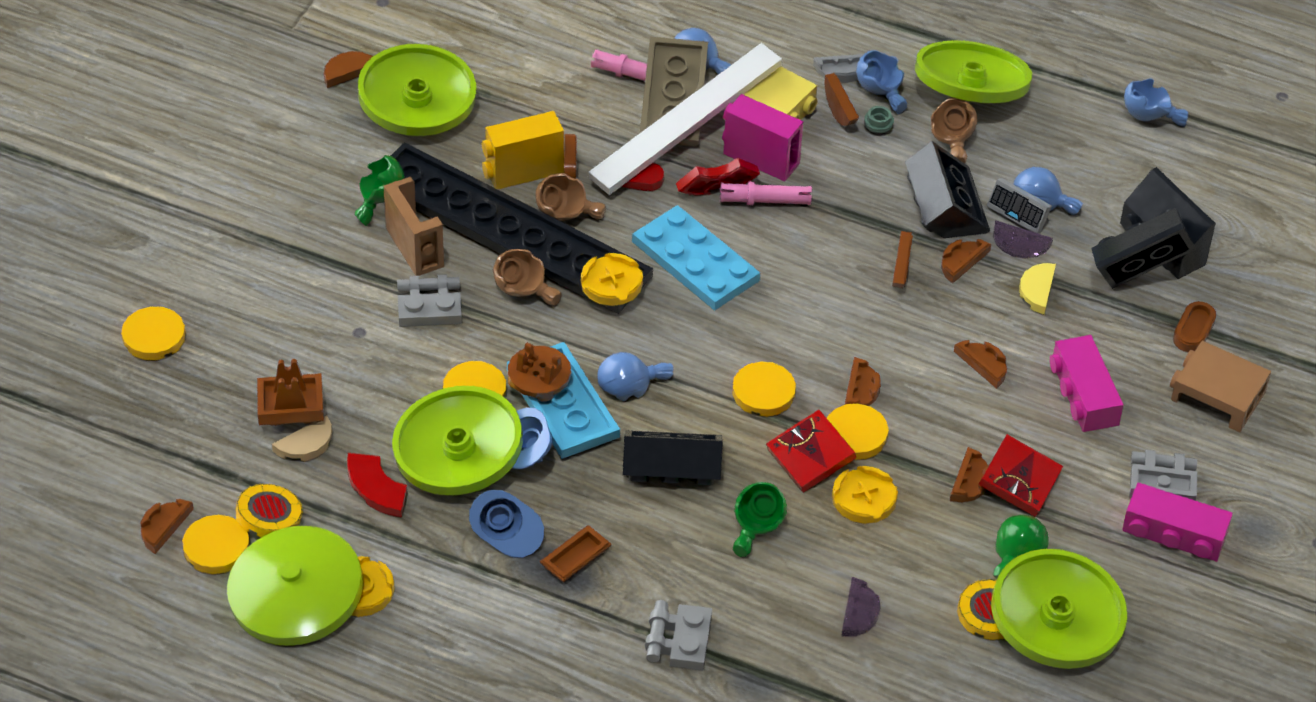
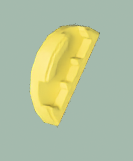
M1042 263L1034 265L1024 272L1020 280V297L1024 298L1031 305L1030 309L1045 315L1056 264Z

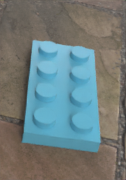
M678 205L632 233V242L714 311L760 281V272Z
M565 342L550 346L563 353L571 364V378L568 385L559 393L554 394L553 399L549 401H540L537 398L523 394L522 396L530 408L540 410L545 416L548 428L552 434V444L561 459L620 438V428Z

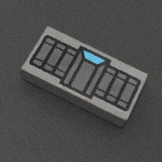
M1003 178L997 179L987 203V207L1035 234L1042 231L1052 207L1050 204Z

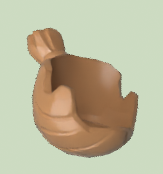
M949 98L943 101L931 115V131L937 140L950 145V154L966 163L967 154L964 150V142L971 137L976 129L977 114L968 102L957 98Z
M565 173L546 177L539 183L536 189V203L540 211L559 221L576 218L581 213H587L595 219H602L605 214L606 205L601 202L587 200L582 182L579 179L569 177Z
M512 249L498 256L494 263L493 275L497 286L503 292L515 297H524L536 293L549 305L556 306L562 296L561 292L544 283L545 272L543 262L534 257L531 251Z

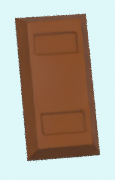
M587 525L543 558L540 563L564 583L611 546V543Z

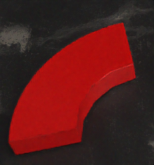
M736 158L728 164L719 167L703 168L696 166L676 182L678 192L710 195V190L720 189L721 183L746 184L759 176L760 172L757 165Z
M348 453L347 470L353 490L357 491L366 500V504L373 509L391 516L402 517L407 496V485L395 482L384 473L381 468L380 456Z

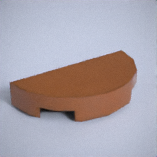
M350 51L340 53L331 58L325 65L324 81L327 88L359 77L363 66L373 56L364 52Z
M835 73L825 75V93L834 118L842 126L856 123L859 116Z
M901 231L892 287H905L913 239L912 232Z
M962 239L949 244L944 250L941 269L944 276L953 284L990 252L991 244L981 239H977L976 242H962Z
M964 340L955 344L954 353L996 389L1004 382L1007 373L1006 356L998 347L989 342H984V344L969 343L970 340Z
M854 357L845 404L870 406L877 400L881 388L880 375L868 366L869 362Z
M970 447L967 448L950 495V501L960 503L974 501L987 491V489L978 485L989 466L979 451Z
M176 499V502H169L163 505L160 502L156 503L148 509L141 520V538L146 548L156 554L194 510L193 502Z

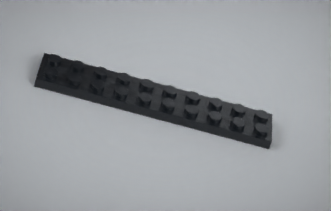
M405 142L390 155L401 165L404 177H412L415 182V205L417 211L431 218L438 216L442 224L501 254L512 249L531 251L534 257L543 262L545 277L586 298L588 297L583 292L581 285L583 266L590 259L596 256L597 259L605 257L607 253L626 255ZM632 258L637 262L639 269L642 271L643 288L653 277V268ZM628 303L615 306L599 305L619 314Z

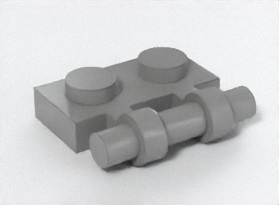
M447 274L437 275V278L419 279V276H409L410 279L397 280L398 292L410 291V295H398L399 327L462 324L460 292L448 293V290L460 289L459 277H447ZM438 290V293L420 294V291Z
M1145 449V452L1132 451L1129 497H1132L1137 482L1196 501L1197 459L1187 458L1185 454L1174 453V456L1156 454L1155 450Z
M656 601L654 610L650 612L649 617L651 631L645 641L646 659L649 662H658L660 654L670 655V667L704 671L712 608L679 604L677 615L668 613V603L666 601ZM664 630L674 631L673 639L665 638Z

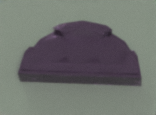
M995 220L993 231L995 244L1003 252L1013 257L1024 259L1038 257L1046 253L1052 246L1053 238Z
M852 577L841 637H856L867 633L876 625L880 616V597L867 586V582Z

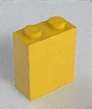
M554 111L485 127L486 140L482 141V149L486 161L482 162V168L485 178L487 180L491 179L494 188L502 189L543 179L553 174L564 173V130Z

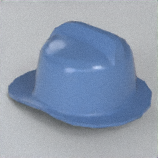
M536 408L517 410L523 430V446L516 463L512 467L513 469H524L536 462H542L543 457L551 449L552 434L548 428L547 420L543 413Z
M489 490L480 494L471 505L469 522L473 531L500 552L510 557L522 558L533 554L540 547L544 538V525L540 516L512 494L503 490Z

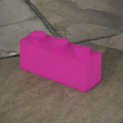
M1092 335L1055 341L1053 355H1050L1049 358L1050 367L1054 374L1057 373L1062 395L1068 397L1072 417L1075 421L1078 420L1082 431L1087 432L1119 426L1123 403Z
M1137 482L1126 510L1122 531L1217 562L1228 534L1233 513Z

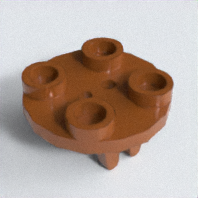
M527 342L524 349L512 356L508 364L509 386L523 395L537 398L540 401L553 399L554 394L562 391L568 385L571 378V364L567 357L557 349L548 346H533V344Z

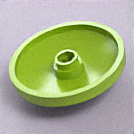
M955 40L932 43L923 47L918 52L915 63L916 75L924 84L947 96L971 102L1003 103L1017 100L1028 93L1032 80V71L1022 59L1006 50L978 42Z
M404 44L379 52L363 66L358 78V99L365 114L379 126L403 135L428 136L448 131L462 123L469 116L476 100V80L470 67L452 52L432 45Z
M476 386L448 387L432 392L417 400L400 417L392 438L394 457L402 475L419 489L439 495L468 494L494 484L514 466L523 446L521 421L513 405L502 395Z
M313 526L287 527L259 538L238 557L228 578V601L236 621L251 636L274 645H301L329 635L348 620L356 609L362 595L363 574L355 551L339 535Z
M1040 549L1016 557L1003 568L992 593L991 608L993 618L1005 640L1027 658L1050 667L1073 669L1087 667L1100 662L1117 647L1127 623L1126 601L1113 577L1094 561L1066 550Z

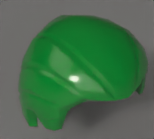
M384 155L380 160L369 163L367 167L372 173L362 177L360 180V191L364 202L355 211L354 215L365 226L372 221L376 205L385 203L384 186L405 179L401 165L392 156Z
M767 482L753 483L739 493L735 502L734 513L742 530L740 536L733 544L734 553L739 557H746L752 550V542L756 535L767 534L776 530L786 518V499L774 484Z
M1016 515L1007 518L1001 524L997 533L995 548L998 555L1002 558V562L994 569L993 576L995 578H998L1003 568L1016 557L1030 551L1048 548L1049 536L1047 529L1038 519L1028 515Z

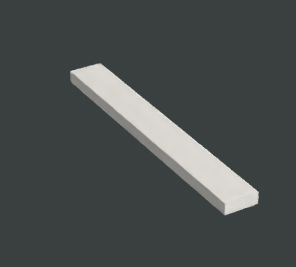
M760 43L589 171V179L607 194H612L725 109L729 103H733L741 94H745L782 66V58Z

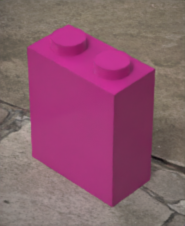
M743 94L734 103L727 105L723 114V119L725 120V129L722 134V140L724 141L723 154L733 159L740 158L755 164L760 171L785 182L800 164L803 121Z

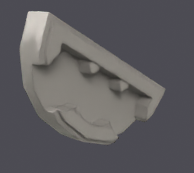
M864 54L814 57L813 66L817 73L824 78L827 74L835 73L841 83L853 82L858 80L856 73L857 64Z

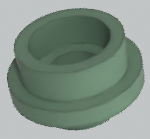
M874 106L865 115L864 124L872 132L884 133L893 127L894 118L888 108Z

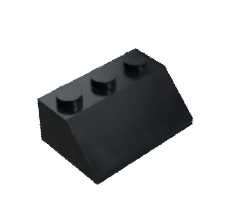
M933 141L905 161L909 173L907 178L915 192L914 200L922 214L921 222L929 232L934 231L943 238L986 234L990 231L968 165Z
M1156 167L1148 173L1125 200L1120 224L1126 231L1133 224L1145 223L1153 219L1160 211L1176 208L1196 247V250L1162 265L1177 279H1180L1206 265L1216 223Z
M1174 208L1158 212L1153 219L1145 223L1133 224L1126 229V232L1115 237H1106L1091 249L1097 269L1113 289L1196 250V247L1181 215Z
M626 430L624 435L623 475H629V481L648 482L650 476L662 477L663 483H681V478L694 479V484L714 485V480H721L722 435Z

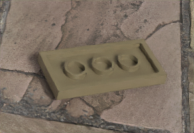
M650 37L640 133L704 86L708 42ZM700 127L677 145L698 147Z

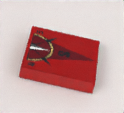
M820 410L815 411L766 443L768 451L803 493L856 459L855 451Z
M1006 434L978 485L1036 517L1063 466Z

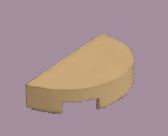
M324 416V421H315L273 443V452L283 459H286V457L301 458V461H308L319 457L328 449V444L332 438V424L328 416Z

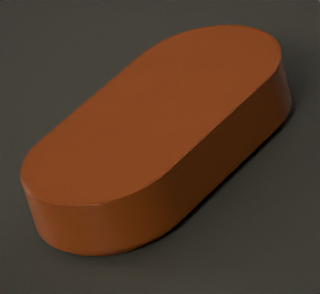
M565 134L564 173L576 179L577 135Z
M1197 301L1190 303L1186 307L1174 332L1173 342L1177 348L1185 352L1195 351L1201 341L1206 342L1216 319V311L1210 304Z

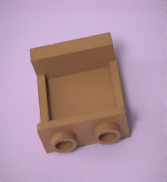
M412 177L385 185L386 229L415 276L443 268V224L438 216L420 222L417 218L415 182Z
M1201 341L1195 351L1190 350L1183 363V370H1176L1170 382V387L1173 388L1171 400L1177 403L1184 393L1231 415L1229 428L1241 432L1267 391L1271 371L1205 341Z

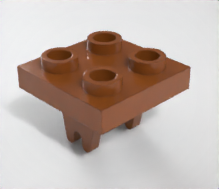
M296 359L291 360L290 367H286L284 361L279 360L276 377L257 378L259 425L278 426L287 423L307 424L314 421H324L322 374L302 375Z

